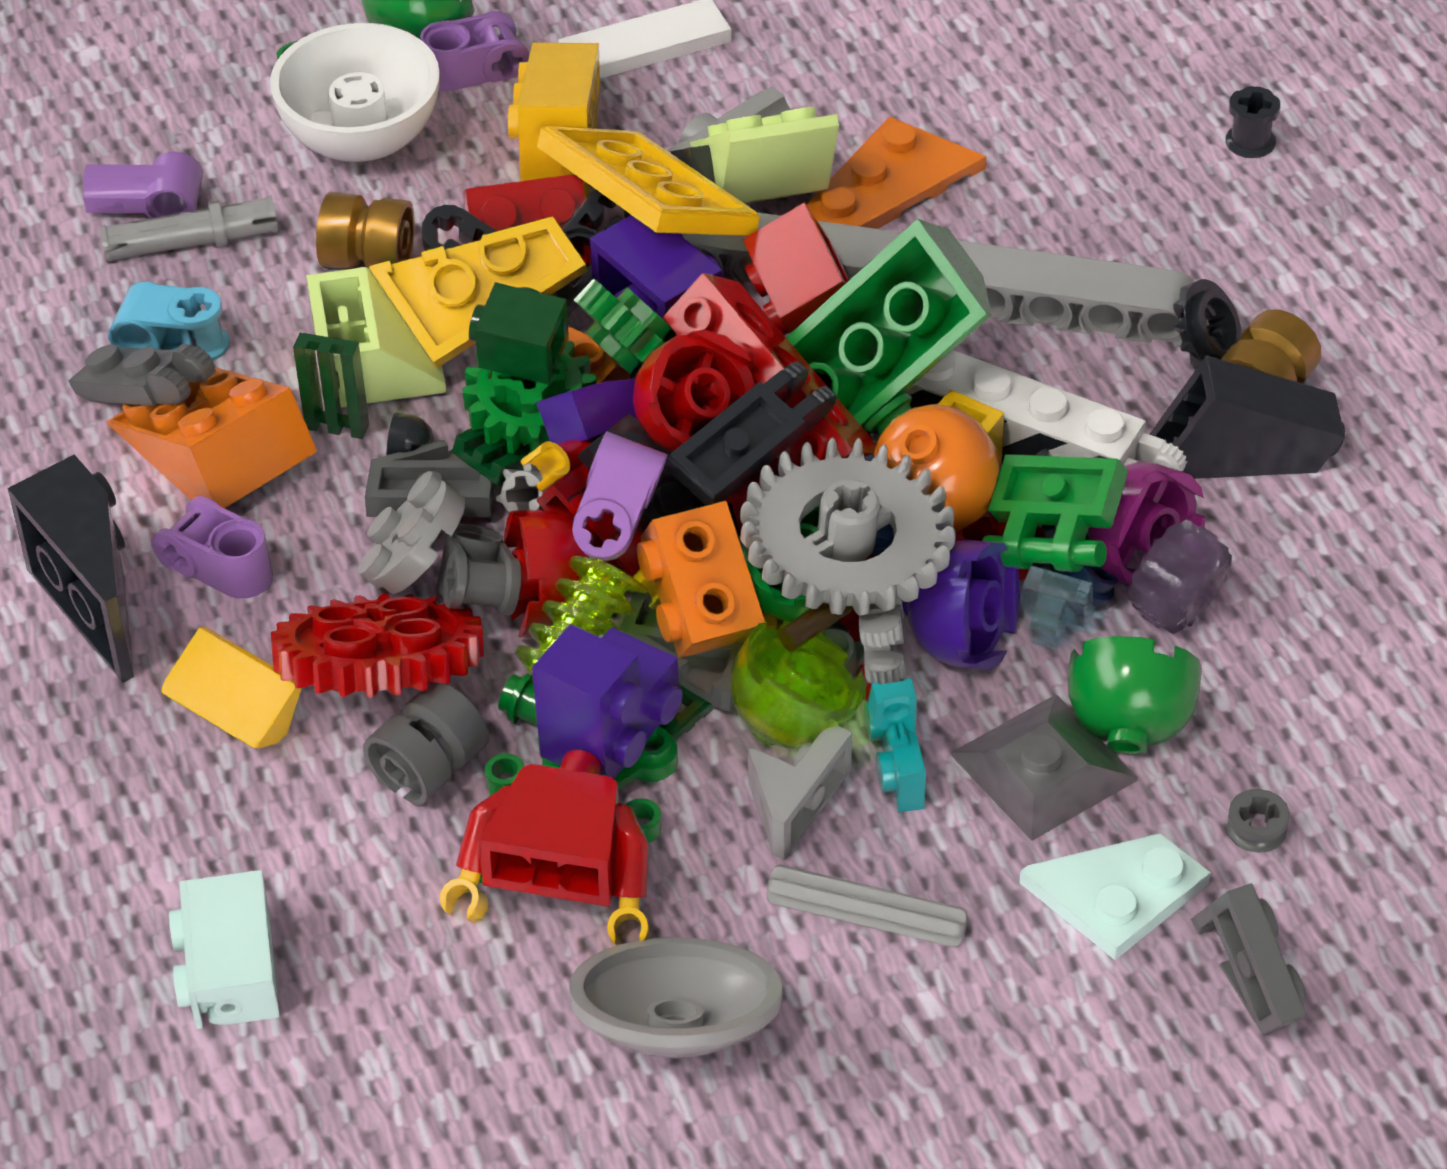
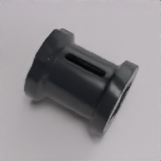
M1248 86L1242 90L1235 91L1229 99V113L1233 116V126L1225 136V144L1231 152L1244 158L1264 157L1271 153L1276 146V137L1272 132V123L1280 114V99L1269 89L1257 86Z

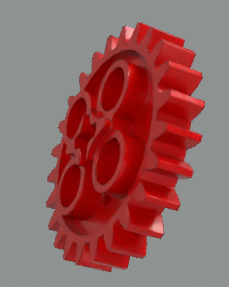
M382 593L376 600H367L361 595L355 596L354 602L350 603L333 599L330 600V606H307L308 614H289V621L278 622L276 624L277 631L271 632L273 671L280 672V679L282 681L294 680L295 688L298 689L314 685L315 693L317 694L334 690L339 692L340 697H346L353 692L364 691L366 697H374L379 690H388L394 695H401L402 688L405 687L425 691L428 690L427 683L449 684L451 683L450 675H468V667L479 666V657H484L481 617L473 616L471 608L451 609L447 608L445 603L438 605V597L434 596L423 600L414 598V594L390 598L388 593Z

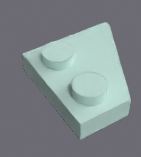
M1159 833L1027 865L1020 871V884L1116 960L1207 887L1211 872Z

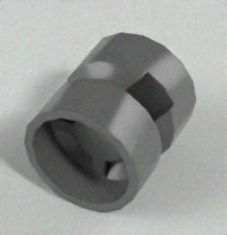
M435 682L427 684L428 690L417 693L404 705L401 715L389 718L363 744L364 757L377 780L395 793L402 787H409L411 790L403 798L415 806L423 805L449 781L451 771L461 770L489 743V732L480 713L461 692L448 684Z

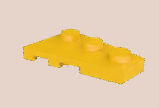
M553 216L482 235L479 241L446 250L442 246L423 251L420 257L394 264L386 261L369 266L372 275L436 369L476 344L475 341L469 339L470 320L475 307L478 304H486L495 282L513 287H529L540 293L551 295L587 272L585 262Z

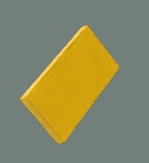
M555 126L541 128L537 144L540 150L656 233L749 236L758 229L761 216L755 210L639 131Z

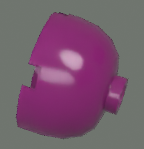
M1140 461L1124 465L1128 470V474L1112 528L1089 527V530L1095 541H1103L1106 545V560L1100 568L1108 574L1119 579L1118 583L1135 590L1150 593L1156 587L1146 582L1148 579L1172 561L1180 570L1195 556L1205 528V516L1196 513L1197 502L1195 495L1202 498L1204 496L1201 486L1190 474L1172 467ZM1135 549L1152 556L1164 555L1165 560L1155 572L1140 571L1127 567Z

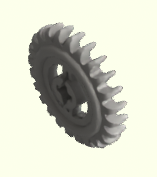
M833 437L830 438L827 444L825 460H819L812 453L810 443L806 442L802 448L801 467L793 464L789 454L783 451L778 464L779 476L773 474L769 465H764L760 473V486L757 482L749 484L747 501L743 503L740 511V520L743 524L740 540L745 547L749 548L748 561L756 568H763L762 580L769 585L783 583L781 595L788 599H795L801 594L806 596L805 607L815 610L823 602L829 603L830 612L840 615L844 612L846 606H853L858 615L869 614V606L874 603L883 611L895 609L896 597L905 602L917 599L919 588L925 589L935 585L937 582V572L943 571L949 565L950 550L955 545L956 533L952 527L954 510L951 506H945L944 508L946 500L945 488L939 486L933 494L927 495L931 485V472L929 469L923 470L919 478L909 480L912 465L909 454L903 457L900 465L893 469L888 468V447L886 444L880 447L878 454L870 462L864 459L863 445L860 438L856 439L848 458L841 457L837 450L835 439ZM820 506L818 531L804 538L800 532L801 522L815 507ZM890 524L894 531L892 544L879 556L865 560L873 552L877 531Z

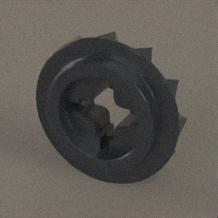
M1201 279L1180 288V300L1173 304L1174 312L1178 317V324L1174 326V330L1180 333L1182 339L1180 350L1189 352L1190 363L1194 369H1197L1206 355L1221 360L1231 346L1237 343L1242 336L1241 324L1236 308L1223 289L1213 281Z

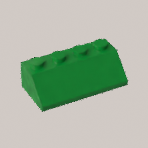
M916 219L786 338L828 388L837 395L836 397L864 429V426L876 413L899 395L905 393L991 317L992 314L984 277L952 232L947 228Z

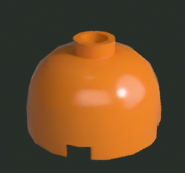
M933 404L906 411L893 419L880 435L873 454L874 457L878 454L880 447L886 444L888 447L887 467L893 469L901 464L905 455L909 454L912 461L909 480L919 478L923 470L929 469L931 472V485L927 495L933 494L939 486L945 488L946 500L944 508L945 506H951L954 510L952 527L955 532L977 521L987 511L997 483L1001 458L1000 453L984 427L977 420L959 408Z

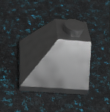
M1057 694L951 752V756L1031 841L1138 781V777L1099 737L1090 733L1078 722L1076 714Z

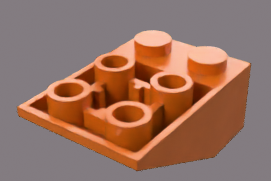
M216 367L214 374L205 382H189L191 394L181 404H156L155 406L123 404L122 408L124 411L106 421L115 432L190 500L195 496H204L213 500L224 509L318 452L290 387Z

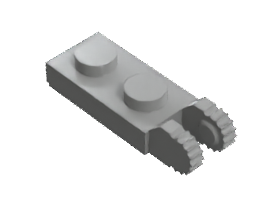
M896 597L895 609L883 611L874 603L869 606V614L859 616L860 639L862 645H864L865 676L867 683H871V685L879 682V684L899 682L906 676L904 654L893 651V645L905 644L903 626L905 613L902 600Z

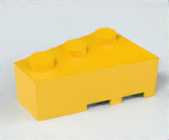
M532 42L528 62H519L518 83H514L513 104H509L508 135L509 139H519L520 181L574 174L540 150L537 144L541 128L546 126L597 129L600 99L599 43ZM583 180L585 199L587 200L590 196V185Z

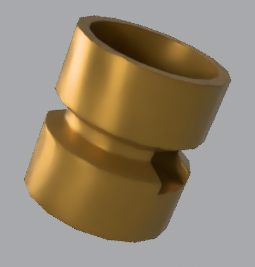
M328 192L321 204L316 229V253L319 265L327 268L347 270L357 268L362 261L369 268V266L390 261L391 264L401 262L398 261V258L409 259L413 249L415 216L412 202L383 197L380 200H373L368 207L364 197L361 195Z
M1280 309L1265 310L1253 319L1244 330L1239 341L1231 346L1221 360L1304 383L1321 359V344L1311 327L1293 313Z

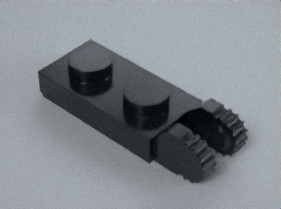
M799 361L791 362L790 365H786L785 369L780 370L766 383L758 382L674 450L667 458V470L706 506L723 502L761 471L764 465H768L801 438L805 431H810L821 419L823 420L836 404L837 395L827 386L819 387L818 390H815L791 409L785 402L802 388L809 375V370Z

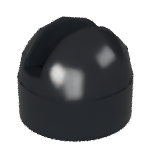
M395 412L390 423L386 455L397 452H411L422 445L431 443L430 440L433 438L432 428L422 418L411 414Z

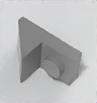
M828 722L813 743L805 742L800 747L792 765L756 748L750 747L748 750L749 787L774 856L783 860L786 859L852 770L851 731Z

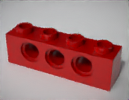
M702 273L663 316L664 320L678 336L699 330H707L727 336L743 348L751 359L752 363L748 364L747 367L753 375L754 384L760 381L763 384L766 383L780 370L785 369L786 365L799 361L809 370V375L802 388L785 402L791 409L815 390H818L819 387L827 386L737 281ZM837 399L835 401L836 404L823 420L821 419L810 431H805L804 435L788 447L785 452L789 454L793 464L801 467V453L806 442L810 443L812 453L819 460H825L827 444L832 437L836 441L837 450L842 458L849 457L857 438H860L862 441L864 457L874 454L876 443Z

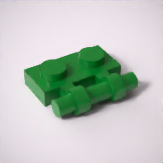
M1005 454L988 511L999 523L1007 524L1003 536L986 535L983 541L1004 543L1007 546L1008 550L1000 552L1001 560L1005 567L1027 569L1033 563L1053 564L1056 570L1078 572L1083 566L1101 567L1105 563L1107 556L1106 545L1103 541L1085 540L1089 527L1112 528L1128 470L1119 459ZM1057 525L1054 538L1034 537L1037 526Z

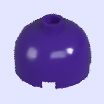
M976 540L955 541L954 547L950 550L949 565L943 571L937 572L936 584L930 588H919L918 598L913 601L905 602L902 600L904 613L908 616L912 632L918 644L939 662L961 668L992 670L1003 661L1008 650L994 649L1003 632L1015 633L1020 606L1019 572L1017 568L1005 567L1002 563L1000 552L1008 550L1004 543Z

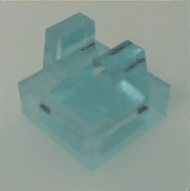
M1031 566L1022 586L1024 616L1031 618V628L1036 630L1031 644L1056 651L1066 628L1085 633L1093 616L1092 583Z

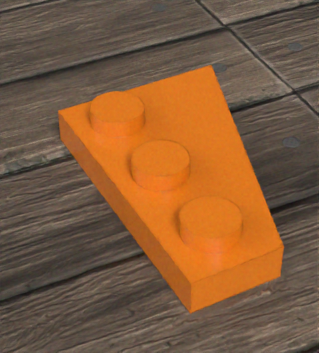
M889 116L830 178L828 189L818 191L806 205L817 221L879 229L900 217L901 212L927 197L931 200L947 191V186L967 175L972 177L986 169L987 156Z

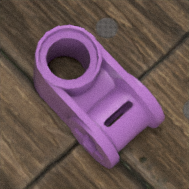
M490 11L479 16L459 20L439 21L429 24L423 29L420 35L421 41L432 50L439 66L438 91H454L486 82H498L518 77L519 62H528L530 53L522 42L517 41L516 26L508 14L501 11ZM493 27H498L501 34L497 35ZM498 61H502L504 69L500 68Z
M605 432L586 481L587 487L575 515L572 528L576 543L587 556L593 560L606 562L617 559L627 551L643 511L648 508L668 454L614 433ZM604 514H611L614 516V528L621 532L620 537L617 541L606 539L602 548L594 547V537L585 529L589 520L600 522Z
M195 496L186 505V514L170 529H160L151 538L153 551L162 564L188 578L194 577L227 596L251 598L267 590L272 583L273 570L262 527L253 520L243 518L220 507L216 502L207 497Z

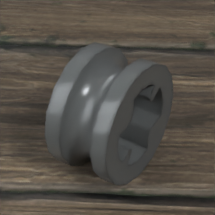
M1263 789L1246 790L1236 795L1230 803L1227 831L1229 838L1246 851L1262 853L1278 848L1284 842L1287 835L1290 816L1287 803L1279 795ZM1250 814H1264V822L1267 823L1266 828L1252 827Z

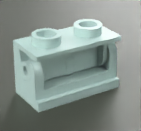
M262 870L179 881L181 909L169 911L170 932L174 952L185 951L186 964L173 966L178 1007L191 1006L196 1029L203 1028L202 1013L208 1012L209 1022L218 1025L280 1017L269 906Z

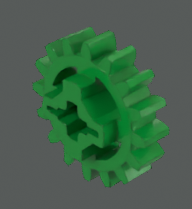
M593 278L574 299L595 320L594 324L585 333L633 378H636L645 359L654 350L678 336L657 313L629 288H626L616 298Z
M570 340L566 343L549 385L478 367H466V387L462 388L464 410L469 412L472 430L484 428L485 443L492 445L501 438L507 440L508 453L514 454L521 444H529L532 452L543 442L550 441L536 402L597 384L596 375L591 374L590 359L587 355L575 358V344Z

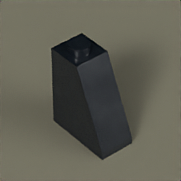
M1206 355L1149 435L1163 439L1167 444L1172 443V445L1178 446V449L1183 451V455L1186 456L1185 461H1187L1186 467L1182 472L1190 474L1194 479L1318 473L1329 457L1334 456L1340 450L1345 438V426L1341 420L1335 393Z

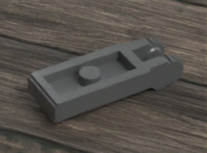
M114 344L100 347L89 354L85 359L86 366L68 382L75 394L89 401L155 406L156 404L172 405L173 403L177 405L178 403L181 404L191 394L189 382H205L216 371V365H214V360L211 359L210 354L205 352V349L203 350L200 346L196 347L190 344H182L176 350L155 349L154 347H117Z

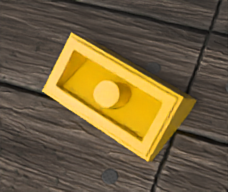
M204 626L199 627L163 683L161 692L253 748H263L279 743L288 734L302 688H295L294 680L282 681L280 679V672H274L271 664Z

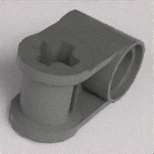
M458 524L452 536L446 533L436 590L442 594L445 606L451 609H458L462 603L496 607L500 614H513L517 606L521 586L519 559L513 556L499 532L477 525Z

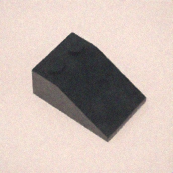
M74 454L7 489L27 571L121 682L124 683L133 678L134 673L125 579L119 552L125 548V541L120 529L112 518L110 509L116 505V498L103 474L100 472L92 474Z

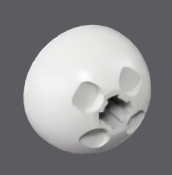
M351 23L316 31L292 44L275 63L270 78V87L279 116L290 132L301 143L331 159L346 162H366L397 152L410 143L424 128L437 101L439 66L432 50L419 38L404 30L382 24Z

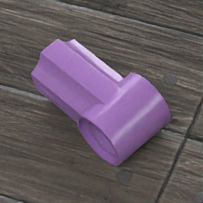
M175 151L161 154L155 159L153 165L86 164L83 175V200L86 213H146L148 218L195 211L203 178L202 167L194 157Z

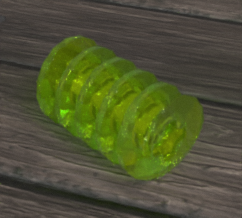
M573 556L569 566L580 581L559 578L555 587L567 602L545 601L542 610L553 625L532 623L528 632L540 647L534 648L519 645L515 655L525 666L526 670L533 675L532 666L570 624L598 637L599 635H605L611 627L621 631L610 618L613 612L633 616L636 611L624 596L625 592L629 590L646 594L648 589L630 575L598 558Z

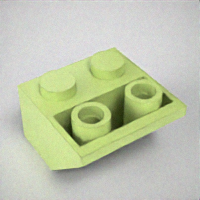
M815 106L784 111L779 115L761 118V115H753L727 120V123L708 126L709 137L690 142L691 147L709 145L715 184L744 204L828 189L839 121L837 114L817 117Z
M362 267L306 275L315 335L359 342L367 404L446 393L442 366L437 369L435 368L369 268ZM334 354L335 368L340 382L341 407H347L340 354Z

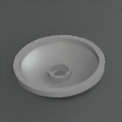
M652 938L616 945L596 953L581 963L570 979L569 1001L578 1019L603 1039L646 1055L664 1058H688L716 1052L743 1042L757 1034L774 1019L781 1008L782 981L776 969L765 959L731 944L699 938Z

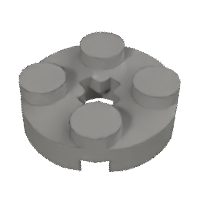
M432 472L424 473L412 486L407 500L397 511L387 507L372 522L368 529L367 537L374 541V544L361 560L357 573L383 593L389 591L394 595L405 590L438 557L439 553L432 549L431 546L441 529L449 536L453 535L464 512L465 497Z

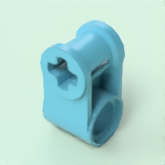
M151 282L135 283L127 291L108 331L110 343L117 347H154L155 349L176 350L182 344L193 346L192 339H196L197 347L200 346L201 349H205V352L210 354L212 360L223 356L228 350L230 343L227 332L220 326L219 317L222 313L220 297L212 289L204 287L186 288L158 285ZM201 304L205 306L206 310H202Z

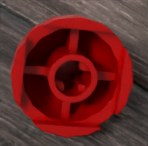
M707 330L692 331L686 335L670 339L645 359L636 375L633 395L636 418L655 443L672 453L756 385L754 384L753 375L747 367L748 364L752 363L751 359L743 348L727 336Z
M515 510L510 512L506 521L504 542L508 548L516 547V549H513L512 554L515 558L519 559L521 566L519 598L514 613L510 615L512 621L522 613L524 615L518 634L519 638L552 636L563 633L570 624L574 626L579 625L594 605L596 589H605L607 586V561L593 560L587 556L574 539L572 530L574 519L556 511Z

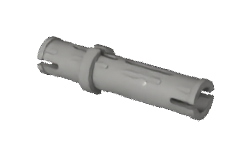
M266 196L263 199L221 206L220 200L208 202L209 208L110 226L101 225L100 233L102 244L105 248L106 262L109 263L113 262L112 260L216 242L217 248L228 246L227 240L270 232L278 233L272 196Z

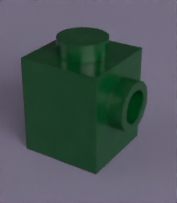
M495 282L486 304H478L475 307L469 325V339L476 342L478 368L549 385L569 339L566 299L543 294L529 287H513Z

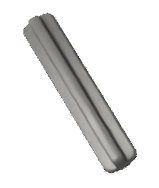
M785 865L774 867L767 885V900L771 904L950 947H957L961 944L967 928V911L962 907Z

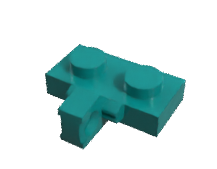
M906 678L905 681L901 679L899 682L872 683L868 702H864V717L869 741L881 740L884 751L876 753V769L881 792H894L898 813L925 809L926 770L916 734L917 697L912 678Z

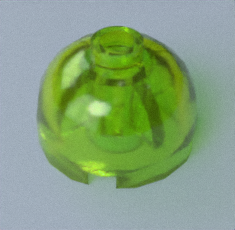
M784 621L779 629L787 625L789 622ZM767 622L759 623L740 648L731 668V700L740 718L749 727L751 733L757 739L769 745L800 749L804 743H813L821 731L831 729L835 725L844 728L866 697L865 680L861 672L853 680L850 672L843 666L849 657L848 654L839 645L821 633L796 651L790 652L779 641L778 630H765Z

